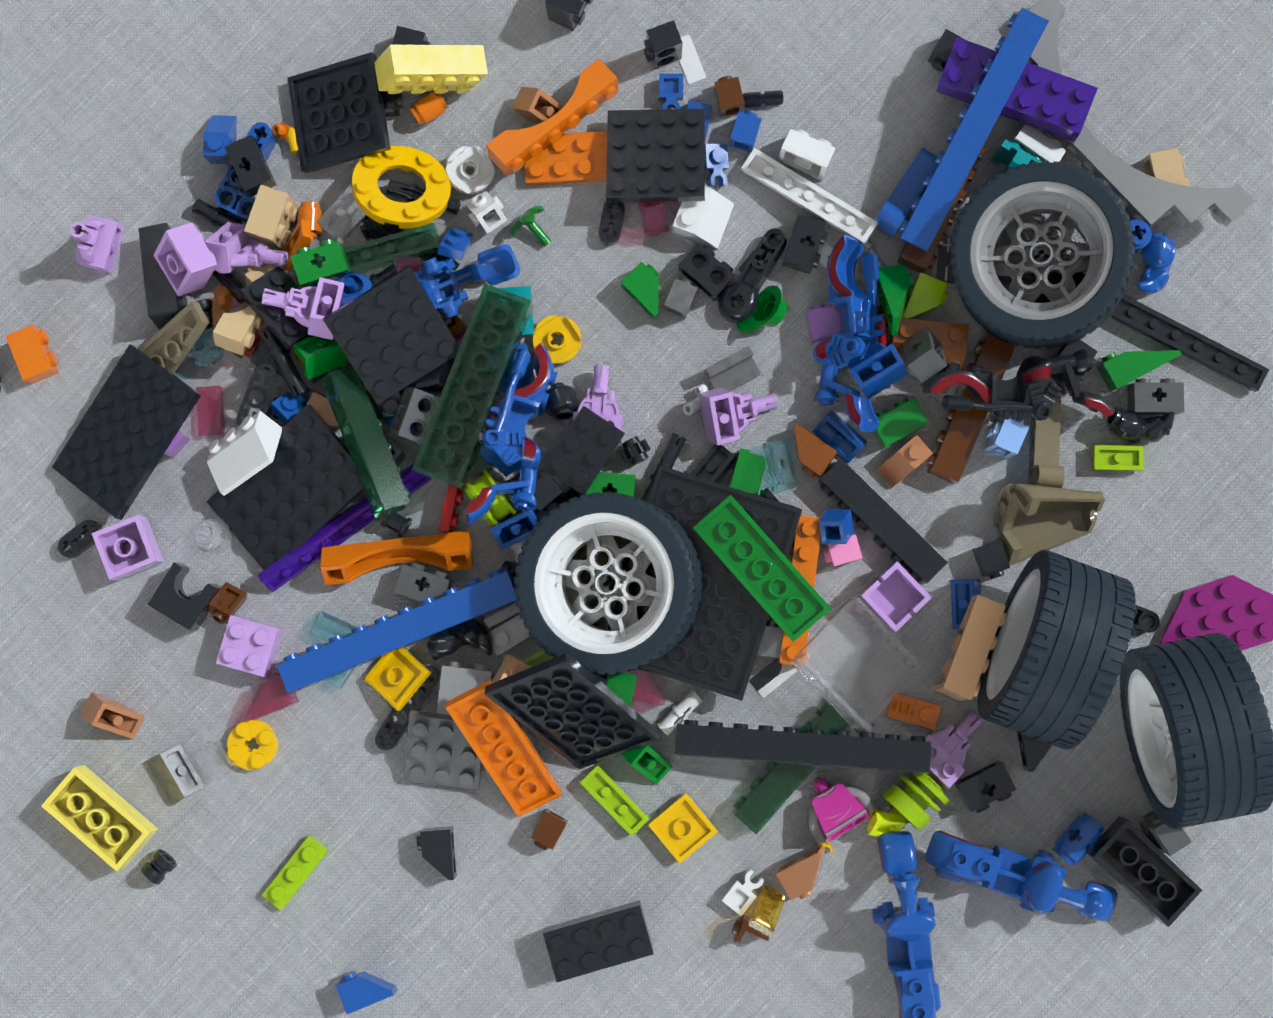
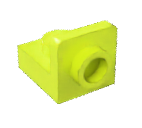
M894 806L890 813L875 812L867 826L868 834L870 836H880L884 833L899 832L905 827L906 818Z

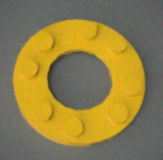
M390 145L391 150L374 155H366L357 163L352 176V194L358 207L374 221L383 225L385 222L399 225L401 229L418 228L435 221L446 210L451 192L450 179L444 167L430 154L411 147ZM396 168H400L405 172L413 171L417 176H420L425 183L426 190L423 196L416 201L408 203L396 202L388 199L381 193L378 187V179L387 170L392 169L394 171Z

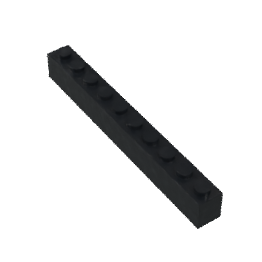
M684 720V724H677L675 754L680 756L929 774L931 742H926V737L910 736V740H900V735L885 734L884 739L874 738L875 733L859 732V737L849 736V731L834 730V735L824 734L822 729H809L808 733H799L798 728L783 727V731H773V726L758 725L757 730L748 729V724L733 723V728L723 727L722 722H709L708 726H701L699 721Z

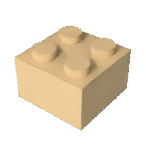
M260 185L244 231L260 243H265L269 247L282 250L292 234L290 232L292 224L297 222L299 206L288 193Z

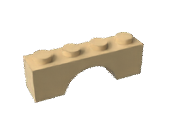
M266 264L260 268L250 265L245 274L246 286L277 266ZM250 306L239 312L223 313L213 331L214 344L217 347L243 356L245 350L251 348L257 328L261 329L264 322Z

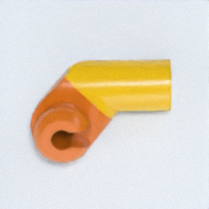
M285 123L274 124L272 127L273 134L288 142L290 154H299L295 128Z

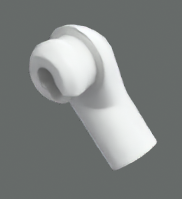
M703 384L696 388L694 392L698 397L683 406V412L689 416L701 410L698 393L708 391L706 385Z

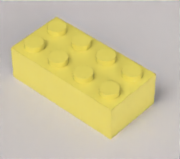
M389 45L374 62L379 91H388V94H399L402 91H411L412 94H421L425 91H434L435 94L456 91L458 94L470 92L488 74L483 45Z
M85 765L74 767L41 806L115 871L126 868L158 830L153 823Z

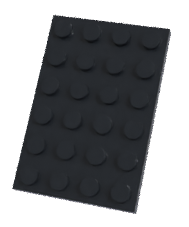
M129 344L52 468L114 518L122 520L198 402L201 394L139 348Z
M310 404L306 405L282 428L274 460L271 464L225 496L218 490L206 502L261 568L265 570L291 550L302 546L319 532L374 479Z
M568 653L485 687L484 694L578 769L660 740V732Z

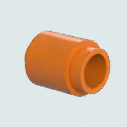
M432 91L414 102V106L409 109L418 124L422 125L423 123L428 124L444 114V107L447 104L441 94L435 95Z
M316 202L300 203L297 224L300 219L310 221L313 239H316L318 235L322 234V210L320 209V204Z

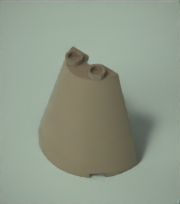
M1012 483L1004 486L1000 490L995 502L994 525H999L1001 537H998L997 541H1001L1009 565L1011 566L1031 558L1040 550H1050L1091 533L1097 520L1096 512L1101 511L1105 501L1103 493L1101 491L1093 492L1022 483Z

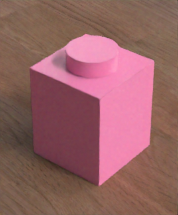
M856 534L850 537L847 544H825L826 548L822 549L826 563L830 562L831 567L863 558Z

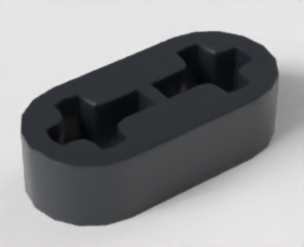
M605 202L603 206L599 238L607 246H613L620 240L625 216L623 202ZM613 205H617L618 210L621 212H616L615 219L612 220L611 211L608 208L611 209ZM609 224L613 225V233L616 236L606 239V235L603 232H608Z
M93 520L81 522L60 539L58 543L60 554L70 558L81 555L95 544L93 536L87 535L84 538L82 537L88 532L86 527H95L94 533L103 529L101 524ZM77 540H79V542H77L73 546V548L75 549L74 552L66 550L69 547L67 544L68 541L76 542Z

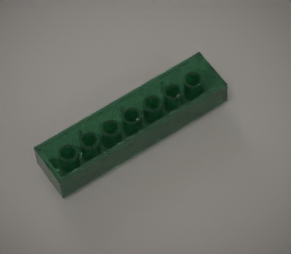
M484 283L413 465V471L463 490L485 429L487 428L486 420L492 415L491 408L496 405L534 307L531 300Z

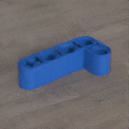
M259 122L250 128L246 137L252 135L255 138L267 161L277 140L271 128L266 123ZM248 164V165H247V170H246V171L251 170V168H250V165H251V164ZM229 168L215 193V201L225 212L247 223L249 216L245 215V211L248 207L253 206L255 200L249 197L245 191L240 192L234 179L237 178L236 171ZM232 195L233 201L225 205V198Z
M924 147L921 148L876 216L875 221L878 222L877 230L892 239L911 210L916 197L920 196L924 190L922 186L928 174L934 175L938 166L934 163L938 156Z

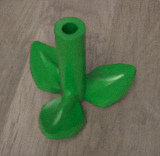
M534 206L520 216L512 226L511 235L514 237L517 229L521 225H526L544 247L547 246L551 240L535 222V213L544 211L543 206Z

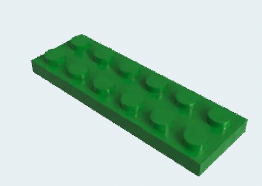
M729 495L693 527L793 642L832 609L732 495Z

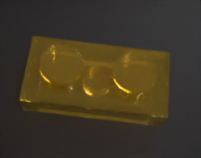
M764 885L759 892L747 925L770 937L775 930L786 897Z

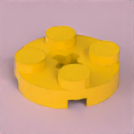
M551 315L537 324L533 335V346L535 349L538 344L542 343L550 354L552 365L565 364L574 359L581 348V333L576 323L570 318ZM554 334H556L557 336H561V335H562V336L564 337V338L561 340V341H562V345H560V346H558L557 344L552 345V344H551V342L553 341L552 335H554Z
M249 720L241 722L229 734L227 740L228 757L243 769L254 770L262 768L275 758L279 746L278 738H276L273 728L264 721ZM255 738L259 748L250 751L247 741Z

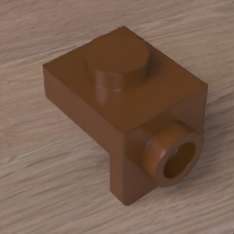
M743 915L741 921L736 920L732 928L731 934L734 935V943L740 944L745 931L768 941L772 933L771 927L768 926L769 922L757 916L752 919Z

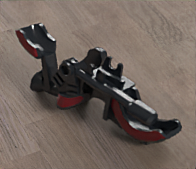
M1085 349L1078 350L1073 355L1051 358L1040 356L1027 357L1022 361L1016 377L1009 380H1000L996 374L983 371L984 367L969 365L968 369H960V364L947 363L945 368L919 384L923 389L930 390L936 394L943 392L952 385L963 384L973 398L980 400L971 401L969 397L945 395L942 397L941 403L944 409L960 411L980 409L993 411V414L996 416L999 415V410H1003V417L1006 420H1009L1013 412L1017 411L1018 421H1022L1024 415L1028 416L1030 413L1035 420L1042 421L1050 417L1055 398L1058 397V393L1062 390L1051 378V375L1062 373L1069 396L1072 397L1074 403L1081 404L1092 412H1100L1107 417L1115 413V410L1107 400L1096 394L1080 391L1074 374L1083 376L1090 366V357Z

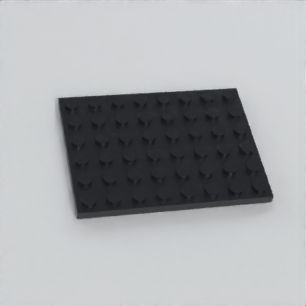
M659 465L648 502L670 514L687 532L688 538L692 540L698 554L697 559L700 560L702 596L698 603L700 606L694 622H691V627L683 639L667 654L640 668L743 701L769 614L693 527L729 495H732L788 558L802 509ZM631 558L629 560L626 572L632 570L633 568V561ZM651 562L648 568L646 569L645 573L651 577L656 578L655 570ZM634 581L629 585V593L637 596L641 591L639 583ZM617 600L613 612L619 615L623 611V604ZM650 606L637 607L638 620L646 614Z

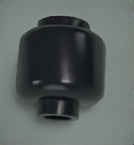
M557 382L550 386L546 393L550 394L545 406L547 414L559 421L571 418L573 412H576L578 408L574 389L562 382Z

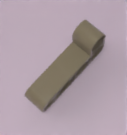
M1058 395L1051 408V415L1046 420H1035L1031 415L1028 484L1062 488L1064 484V467L1059 466L1061 397Z

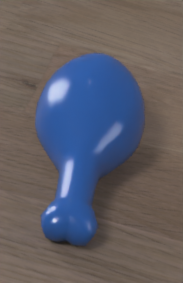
M348 273L335 280L344 283L343 297L361 290L366 292L372 288L370 279L358 273Z

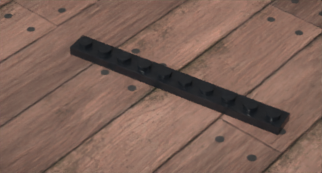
M1053 272L1047 279L1051 284H1058L1061 282L1062 276L1057 272ZM1081 272L1072 275L1076 288L1086 274ZM1123 295L1119 305L1110 316V318L1172 350H1180L1182 355L1254 392L1259 391L1269 371L1268 368L1126 295Z

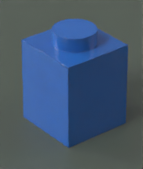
M738 111L729 146L752 152L762 118H759L757 114L750 111H744V113Z
M851 509L826 510L819 521L822 544H847L854 533Z

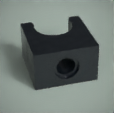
M174 562L147 605L189 631L198 630L210 612L209 603L222 587L217 584L208 583L198 597L194 599L189 598L183 590V580L189 573L190 567L183 563Z

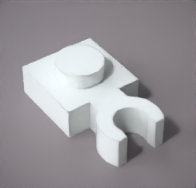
M752 869L747 870L745 873L743 884L736 879L721 899L740 916L744 914L757 897L752 890L761 887L764 882L762 877L757 882L750 881V876L754 872Z

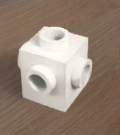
M487 191L474 196L466 204L471 211L468 217L475 227L480 225L487 234L507 221L501 211L504 208L497 196L492 198Z

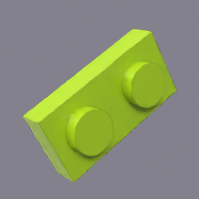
M1093 445L1092 470L1143 471L1144 446Z

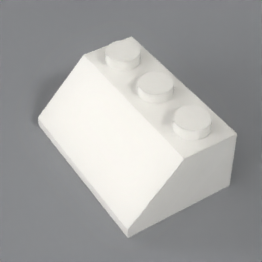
M261 411L252 417L247 416L241 425L237 428H231L222 439L213 441L208 449L210 453L207 464L220 493L224 496L274 460L282 427Z

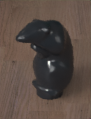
M1120 406L1113 408L1115 413L1106 419L1109 430L1118 438L1132 443H1153L1160 441L1165 435L1170 434L1174 422V412L1171 411L1163 416L1143 419L1139 418L1132 411L1123 410Z
M468 620L430 636L427 648L431 657L436 661L444 656L454 654L461 646L465 645L475 649L480 647L490 656L493 651V643L490 633L479 621Z

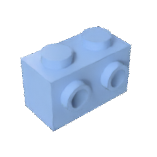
M1010 416L1009 420L1003 418L1000 421H996L995 425L991 424L987 431L986 437L989 439L984 449L1005 459L1018 454L1029 427L1024 425L1023 420L1018 421L1015 416Z

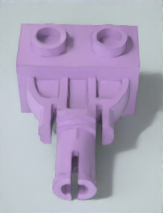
M89 215L88 220L83 223L74 222L71 227L75 230L70 229V233L75 241L81 243H77L76 262L84 267L112 274L125 227L116 221Z
M227 222L204 241L209 251L216 258L217 266L214 270L219 273H230L237 266L252 265L262 268L266 264L285 267L288 263L287 252L271 250L267 244L260 243L258 240L251 238L244 231L246 225Z
M320 277L317 287L310 286L300 290L291 288L290 292L288 291L287 293L265 288L262 304L284 308V311H286L285 316L294 317L298 323L308 327V335L333 340V335L322 318L340 308L344 283Z
M594 365L592 399H590L591 390L586 389L585 398L580 403L577 412H573V421L582 407L586 406L622 430L623 415H620L619 407L614 401L615 391L610 390L609 400H607L610 366L603 365L602 377H600L601 365Z
M721 387L698 393L706 439L715 445L740 440L739 432L748 423L756 421L754 416L763 411L777 409V403H773L777 401L773 393L753 399L750 393L739 394Z
M971 712L956 729L949 725L944 731L923 736L926 737V742H931L930 773L927 775L942 789L950 788L965 771L962 765L965 761L966 751L971 747V744L966 742L969 739L968 737L982 724V721L980 719L976 720L977 716Z

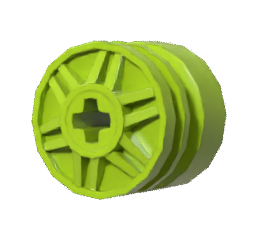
M901 773L899 777L905 784V787L901 789L891 784L881 796L921 832L932 821L925 810L929 807L939 813L941 809L933 801L938 799L942 804L946 805L949 799L943 793L942 788L927 774L910 773L913 778L909 780Z

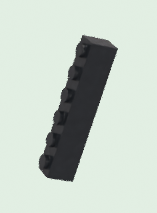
M842 458L818 481L821 484L819 487L821 491L829 498L833 496L838 500L837 506L840 509H851V514L857 519L855 524L864 532L868 530L874 536L872 539L874 543L881 549L886 547L892 553L890 558L894 562L898 561L901 566L904 565L918 584L920 582L927 584L948 563Z

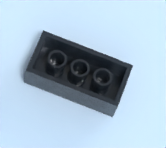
M1120 816L1087 853L1152 916L1167 927L1203 891L1128 819Z
M640 900L544 928L543 931L556 982L654 954L653 944Z

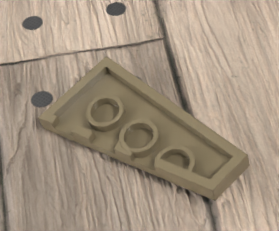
M191 301L139 348L172 374L176 372L209 324L199 302Z

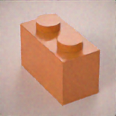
M30 325L5 336L23 381L34 384L59 373L57 365H59L58 359L53 352H50L47 344L50 343V340L44 329Z

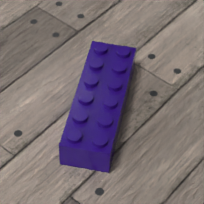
M957 37L936 92L971 104L974 99L970 96L977 82L982 84L986 76L982 72L989 59L994 61L998 51ZM1027 62L1000 115L1075 142L1081 133L1098 87Z

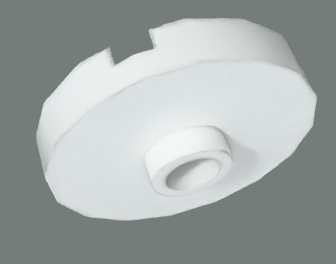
M463 146L453 151L446 164V174L450 179L451 186L458 192L467 195L479 194L486 190L494 176L493 161L489 158L488 153L476 146ZM469 168L475 170L471 175L466 173V170Z

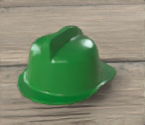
M771 285L761 291L758 296V305L751 317L744 321L736 322L740 332L745 334L753 333L762 326L773 327L781 323L790 306L782 298L780 288Z

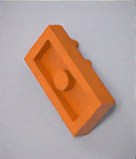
M300 219L287 244L281 250L288 253V263L283 269L290 271L293 267L290 256L296 255V250L311 245L313 233L311 232L310 221Z
M892 692L885 716L935 730L941 706Z

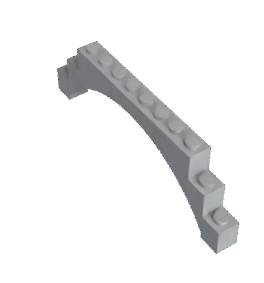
M1039 0L1028 10L1049 20L1028 63L1062 74L1058 53V31L1060 20L1064 17L1066 8L1059 0ZM1085 124L1075 142L1049 133L1054 139H1059L1065 145L1064 148L1071 157L1074 158L1076 156L1082 163L1081 167L1085 172L1089 171L1096 178L1099 177L1104 181L1105 185L1112 189L1113 193L1117 194L1120 198V203H1123L1126 210L1132 215V220H1142L1150 228L1170 211L1174 222L1179 226L1183 225L1187 229L1208 210L1212 212L1211 216L1217 223H1223L1227 227L1254 202L1238 183L1233 187L1201 188L1170 183L1149 176L1112 154L1094 137Z

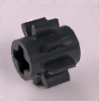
M367 215L361 219L363 225L360 226V229L366 240L372 238L374 242H378L388 236L389 231L387 228L391 227L390 223L380 224Z
M635 436L621 444L624 450L620 454L625 463L630 461L632 466H635L649 458L646 452L650 451V447L646 439L640 441L638 436Z

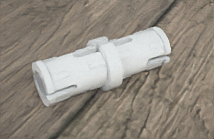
M691 690L677 706L674 704L671 707L673 710L657 726L669 736L677 727V724L688 719L687 716L703 702L702 699Z

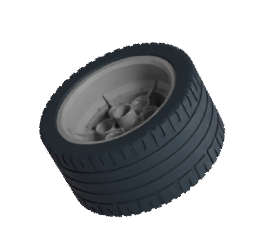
M1035 161L1027 165L1024 163L1015 168L1006 169L1007 171L996 174V177L987 180L984 186L981 185L977 189L976 194L973 193L969 198V202L962 208L963 212L957 218L950 247V263L954 282L970 315L984 330L996 338H1001V341L1018 347L1021 345L1023 348L1041 349V347L1049 349L1056 346H1064L1066 343L1071 344L1078 339L1086 337V334H1091L1096 328L1100 327L1112 315L1124 295L1135 255V240L1130 217L1126 213L1123 203H1120V198L1117 194L1113 193L1112 189L1105 185L1103 180L1099 177H1094V174L1089 171L1085 172L1083 168L1078 166L1072 167V164H1061V162L1057 161L1049 163V161L1037 163ZM1038 213L1051 214L1042 225H1039L1030 216ZM1076 226L1084 235L1087 243L1072 241L1071 238ZM1051 229H1057L1061 233V237L1054 241L1048 239L1046 235ZM1007 231L1011 244L996 249L999 239ZM1025 231H1032L1035 234V238L1030 242H1025L1021 239V235ZM1064 250H1070L1074 253L1075 257L1073 260L1066 262L1060 258V254ZM1013 253H1019L1023 256L1021 263L1016 265L1011 264L1008 259ZM1039 254H1044L1045 258H1049L1043 263L1034 260L1039 258ZM1053 272H1057L1062 276V280L1058 284H1051L1047 278ZM1087 272L1082 282L1076 288L1072 275ZM1033 274L1036 277V282L1033 285L1027 286L1022 282L1023 276ZM997 276L1012 278L1008 291L1001 284ZM1041 294H1044L1050 300L1047 303H1034Z

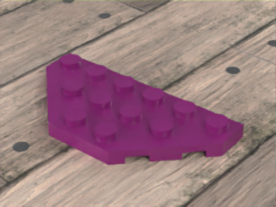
M1228 575L1183 590L1175 612L1172 613L1159 644L1212 633L1226 635L1235 642L1241 651L1272 641L1273 595L1234 575Z

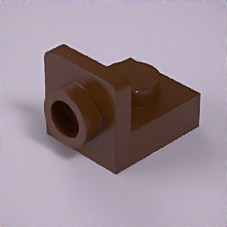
M225 582L209 603L212 619L220 624H228L230 615H235L247 599V593Z

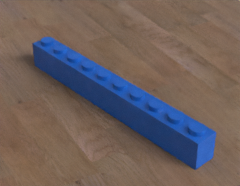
M1021 8L1019 14L1013 12L1007 24V27L1011 28L1006 37L1001 35L994 49L998 51V54L994 61L988 60L982 72L986 74L982 84L977 82L970 94L974 98L970 107L965 105L958 119L962 120L958 130L955 128L951 130L946 142L950 143L947 151H940L934 163L938 166L934 175L928 174L922 186L926 191L922 198L916 197L911 207V210L914 211L911 219L905 218L899 230L902 233L901 240L925 252L928 251L1049 20L1024 8Z
M503 568L489 573L490 578L484 581L476 578L465 583L467 588L459 591L457 587L443 592L444 597L435 600L434 596L420 601L421 606L412 610L411 606L405 607L397 611L398 616L389 619L388 615L374 620V626L366 628L365 625L356 627L351 630L352 635L343 637V634L328 639L330 644L321 647L320 643L306 648L307 653L301 656L293 653L284 657V662L277 665L287 693L297 691L515 602L517 600L514 592L516 584H514L511 571L504 572Z

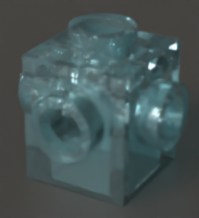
M204 330L187 354V357L193 359L192 364L207 368L208 364L217 365V361H220L223 356L224 349L215 346L212 332Z

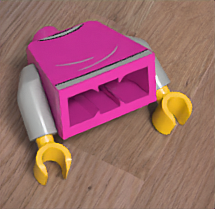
M823 777L813 784L819 796L811 801L813 807L809 810V830L815 843L818 844L817 848L823 845L828 847L832 854L831 841L866 819L871 821L875 812L882 811L876 808V805L866 792L851 785L844 786L842 783L831 787L826 778Z

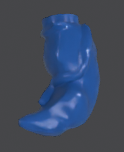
M1152 233L1150 242L1143 248V261L1148 267L1142 273L1140 282L1137 285L1143 293L1149 295L1157 293L1164 289L1169 280V271L1175 257L1176 246L1172 239L1167 238V233Z

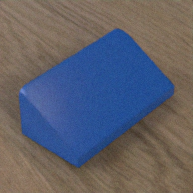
M833 410L813 429V432L827 445L835 449L838 455L848 464L867 444V441Z
M980 579L951 580L952 629H960V624L971 598L975 595H981Z

